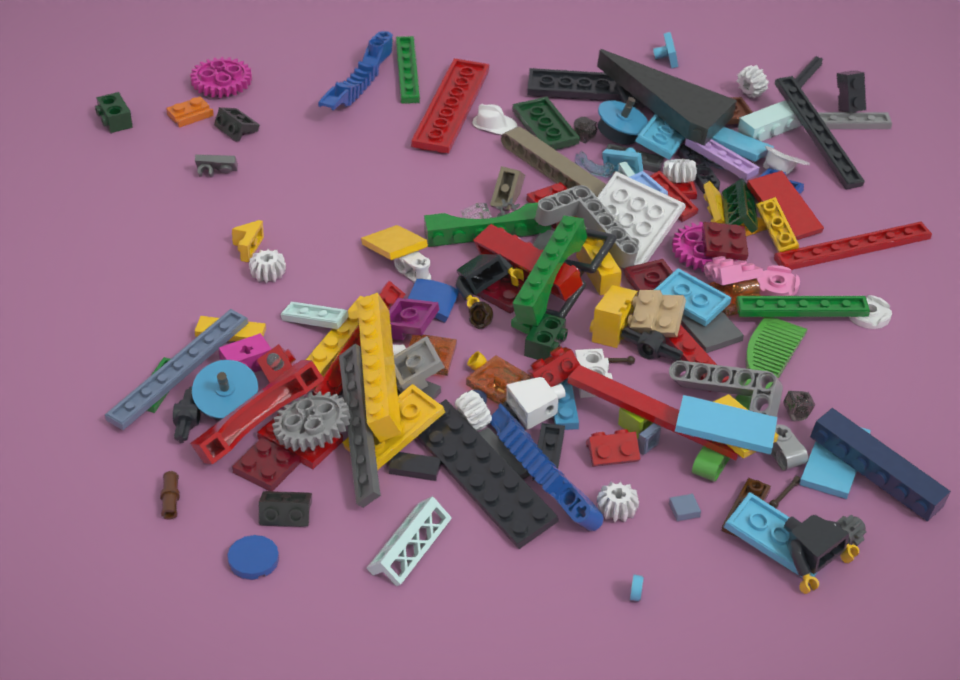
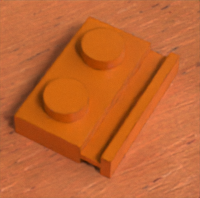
M201 96L166 108L167 115L175 124H178L179 128L214 116L213 109L209 108V105Z

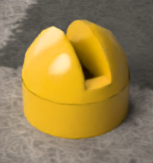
M477 351L471 355L467 365L474 371H481L486 368L487 360L482 353Z

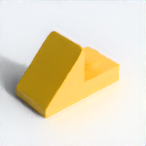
M261 220L232 229L233 245L238 246L241 261L249 263L250 258H252L253 253L256 252L264 238L263 221Z

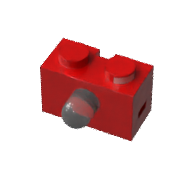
M280 344L257 359L269 383L293 367L296 360L293 353L289 349L285 351Z

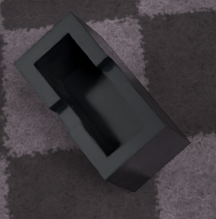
M855 70L836 73L837 88H839V111L852 113L867 110L865 73Z

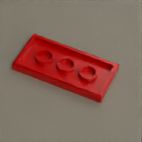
M783 171L747 181L746 186L759 203L776 197L796 240L823 232V225Z

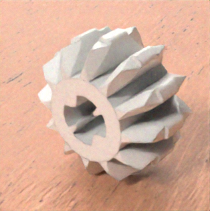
M750 65L738 74L739 79L737 83L740 84L739 88L743 90V94H747L748 98H755L762 95L768 89L767 84L769 81L766 79L767 75H764L763 69L759 70L757 65Z
M670 159L664 162L663 174L671 182H690L695 180L697 168L693 160Z
M268 248L267 251L260 250L259 253H253L252 258H250L249 269L252 278H257L258 282L263 280L266 283L268 281L275 282L276 279H281L285 273L286 263L283 254L278 253L277 250L270 251Z
M475 391L465 392L456 399V410L476 431L485 428L492 420L490 411L483 398Z
M621 481L619 484L610 482L608 486L603 485L599 495H597L598 509L604 514L605 519L613 518L614 522L617 519L625 522L627 518H633L639 506L637 490L632 489L630 484L622 485Z

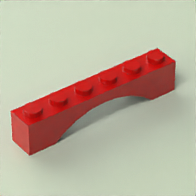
M312 360L299 361L190 444L203 463L213 465L229 453L260 422L324 381L323 376Z

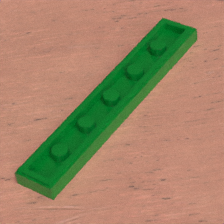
M414 36L396 37L401 104L420 103Z
M737 296L736 298L739 317H869L870 314L866 296Z

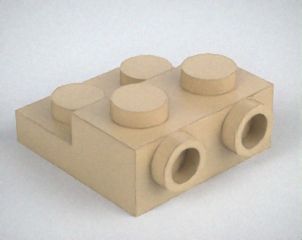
M640 290L639 295L633 298L635 310L634 314L628 317V326L631 330L640 334L645 331L649 333L652 330H656L662 333L664 337H677L686 298L684 295H663L661 290Z

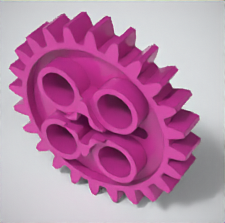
M214 57L212 61L206 59V63L200 62V65H195V69H192V73H190L191 85L194 86V90H198L199 94L204 92V96L211 94L212 98L215 95H218L219 98L222 95L229 97L231 93L236 95L237 91L242 93L243 89H248V85H251L252 72L251 68H248V64H244V61L238 62L237 58L231 60V57L227 59L221 57L217 60Z
M699 222V225L691 223V227L684 225V229L679 228L678 233L674 234L672 241L674 257L679 258L680 263L686 262V267L692 265L693 270L699 267L704 272V265L707 262H712L715 257L705 256L702 235L703 223Z

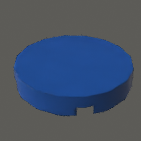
M259 535L245 536L235 541L227 554L231 571L243 579L254 580L259 579V576L264 574L267 576L276 569L279 562L277 545L271 539Z

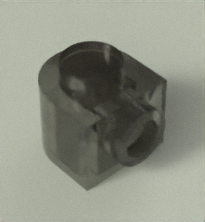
M579 117L574 121L573 130L580 137V142L586 144L596 136L598 131L596 121L587 117Z
M788 391L783 401L789 417L794 421L805 420L815 407L810 393L804 391Z

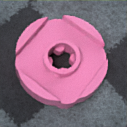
M778 265L768 266L767 270L763 271L764 277L756 279V287L759 290L760 296H794L799 290L800 278L797 274L796 277L791 274L792 270L787 267Z

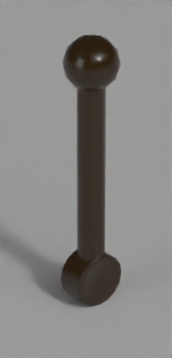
M628 356L627 358H608L609 363L627 362L632 365L635 363V358L633 356Z
M795 476L792 483L775 500H771L769 505L778 508L779 502L795 486L799 485L801 478Z

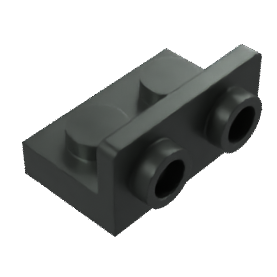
M219 107L214 122L217 128L235 141H240L242 133L258 132L260 127L257 122L237 108Z
M263 491L259 500V524L269 526H309L312 493Z

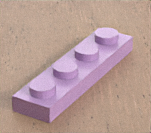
M686 139V146L734 173L739 178L748 180L759 172L760 167L712 139L705 146Z

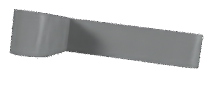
M578 185L539 200L535 216L538 224L542 226L552 225L560 222L564 215L584 218L587 229L616 235L617 240L609 252L620 267L634 266L639 250L637 243L588 187Z
M676 361L669 368L670 376L681 387L752 396L749 411L777 417L783 385L772 372L689 361ZM683 371H686L684 376L679 377ZM707 373L706 378L700 380L701 376ZM729 376V379L726 382L722 383V380L725 377ZM751 379L748 385L743 386L746 380ZM769 382H774L770 388L765 389ZM764 404H768L766 410L760 411Z

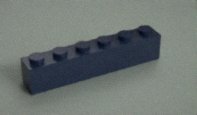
M831 408L816 420L810 435L813 440L927 522L944 507L951 492L949 489L840 412Z

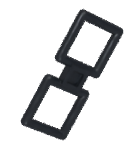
M586 229L587 238L605 241L591 264L568 259L564 263L577 267L580 271V278L584 272L595 273L617 240L616 235ZM582 280L583 285L566 300L560 311L546 309L545 313L565 319L585 289L586 282Z

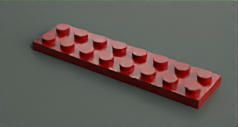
M453 59L411 140V147L437 151L439 153H450L489 72L490 64Z

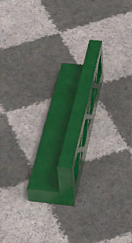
M741 178L722 191L725 224L741 225L744 223L748 230L753 233L759 229L755 199L746 186L747 183Z

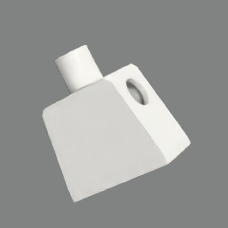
M538 377L507 384L506 402L528 430L556 415L558 412V399L564 398L566 393L561 384L550 387L544 378Z

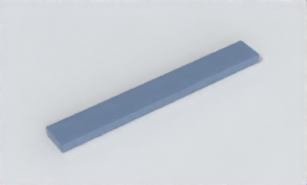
M232 309L227 311L105 414L106 421L121 430L126 429L216 352L219 347L223 346L248 324V318Z

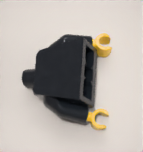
M480 254L457 269L459 276L456 279V289L463 299L467 301L468 308L470 309L475 302H480L477 297H473L474 295H477L507 274L511 275V283L518 286L517 278L524 281V274L521 269H513L514 266L499 254Z
M811 515L802 523L792 516L784 524V529L790 533L788 550L799 576H802L804 579L799 585L801 592L804 594L810 593L808 583L812 590L817 589L819 586L818 579L810 576L809 573L812 572L815 575L839 555L843 562L850 563L859 554V548L856 545L849 544V532L842 529L837 522L825 520L817 515Z

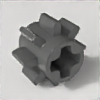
M513 198L510 199V202H505L502 199V207L496 206L497 210H501L497 217L505 215L503 208L507 209L508 206H511V210L515 211L519 208L520 204L514 205Z
M850 515L847 518L843 516L836 521L842 529L849 532L850 545L855 544L858 546L865 540L863 535L867 531L864 522L860 518Z

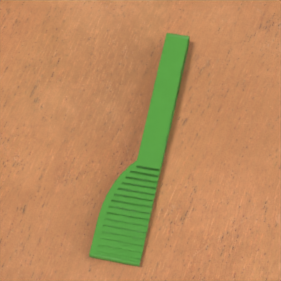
M764 317L749 340L745 360L746 369L769 371L779 378L803 340L807 329L775 317ZM748 379L744 386L748 385L751 379ZM769 382L765 389L770 388L774 382ZM737 395L735 400L749 410L752 396ZM703 446L694 461L692 473L715 482L730 458Z

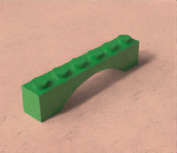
M538 202L525 204L509 214L488 219H468L446 213L424 215V232L428 247L474 242L473 240L490 224L498 228L501 227L507 233L517 235L518 237L544 233L547 230H551V225L542 226L536 222L535 216Z
M565 215L562 217L512 303L517 323L538 326L546 312L551 288L559 269L570 255L580 252L587 239L584 218Z

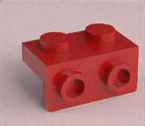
M560 346L551 351V356L543 360L541 358L531 364L532 368L527 370L531 379L542 377L550 387L566 380L580 365L573 351L567 347L562 348Z
M628 429L617 430L614 434L605 435V432L593 433L586 441V447H589L592 467L640 461L636 432H628Z

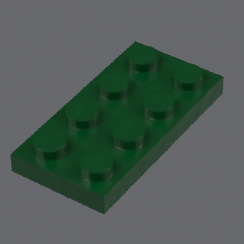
M547 96L512 104V111L527 131L556 150L579 144L580 137Z

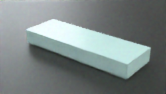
M291 302L280 314L282 321L339 329L349 317L348 311L344 309Z

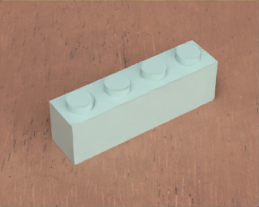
M785 100L740 117L738 132L756 140L764 141L802 126V124Z

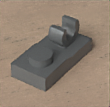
M195 154V163L198 168L199 177H202L204 170H209L210 177L214 175L213 169L224 173L238 170L236 156Z

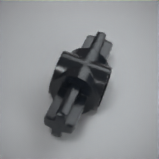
M629 328L622 330L621 339L637 345L639 354L645 359L660 358L661 356L675 362L682 359L683 352L666 345V339L659 331L652 330L649 333L645 331L640 334Z
M192 386L185 390L183 399L179 403H175L173 407V424L176 426L174 439L178 440L179 443H184V441L188 440L190 430L195 425L198 426L200 421V410L193 400Z

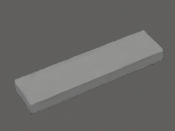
M818 112L829 129H891L892 127L888 112Z

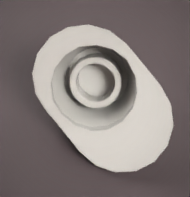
M480 104L478 115L472 121L473 126L499 135L517 127V123L512 118L504 116L501 107L494 104Z
M765 146L768 150L764 162L765 169H775L789 174L798 163L810 165V163Z

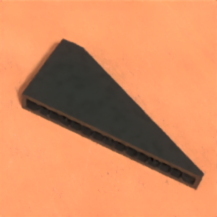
M599 50L597 67L688 140L705 146L734 116L737 103L735 99L609 51Z

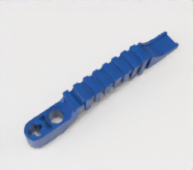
M380 31L369 40L363 60L358 62V68L354 69V74L352 73L350 78L348 77L343 83L336 82L335 87H331L320 99L318 107L325 106L335 110L340 104L345 107L351 106L359 98V95L363 94V90L365 91L367 86H370L371 82L375 80V76L379 75L380 64L392 53L393 35L391 32Z
M500 403L498 405L499 408L491 415L492 420L490 421V424L497 431L498 438L504 442V445L510 449V452L516 456L515 458L522 463L521 465L528 470V473L535 478V481L542 485L544 491L555 498L573 521L589 531L599 529L603 523V515L600 510L564 476L562 471L556 468L553 462L548 460L549 458L537 447L538 445L531 438V435L525 431L516 418Z

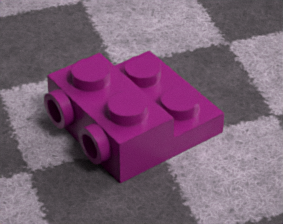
M398 298L389 309L392 339L404 340L407 334L423 335L440 310L438 302Z

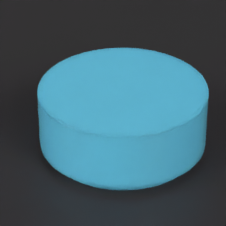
M633 575L630 596L632 601L639 602L641 600L644 579L641 575Z

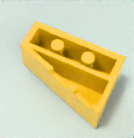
M615 285L610 287L594 310V319L591 321L589 332L592 333V342L618 348L622 330L627 328L628 317L633 315L635 310L633 298L637 296V291Z

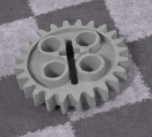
M319 391L316 396H313L309 392L308 397L301 396L299 397L300 400H293L291 405L286 404L284 406L285 410H278L279 416L274 417L275 423L272 424L276 439L280 445L284 444L286 449L292 446L293 451H296L301 447L302 452H304L307 447H310L314 451L317 445L324 448L325 442L332 444L333 437L340 438L339 432H346L345 426L350 425L349 419L351 416L347 403L344 402L343 398H338L337 394L331 396L330 392H327L323 396L321 391Z

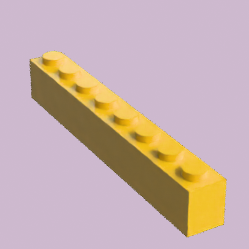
M377 292L363 297L357 303L367 425L378 441L382 442L398 436L402 432L390 314Z

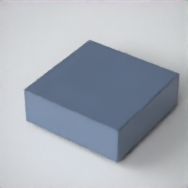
M653 423L639 434V453L644 455L659 444L661 426Z
M693 494L671 497L669 499V505L677 521L701 516V510Z

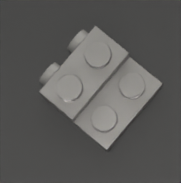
M427 336L394 355L396 383L400 393L412 384L420 390L429 386L426 378L445 368Z

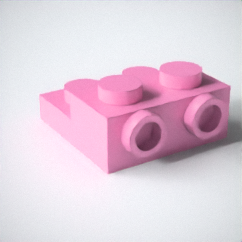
M724 256L715 257L712 262H707L704 265V273L708 280L721 285L764 277L763 269L755 266L754 263H747V261L734 262L733 259H725Z

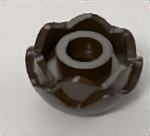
M483 301L475 302L469 309V321L478 329L488 327L494 316L491 306Z

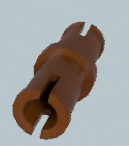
M167 471L163 474V489L160 492V499L162 500L161 516L167 520L177 517V501L180 499V491L178 490L179 475L174 471Z

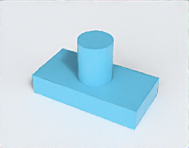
M671 32L664 33L666 46L653 49L655 59L669 57L671 68L679 67Z
M627 148L625 151L605 149L602 152L605 170L618 172L619 163L627 162L634 174L643 171L641 153H636L633 148Z

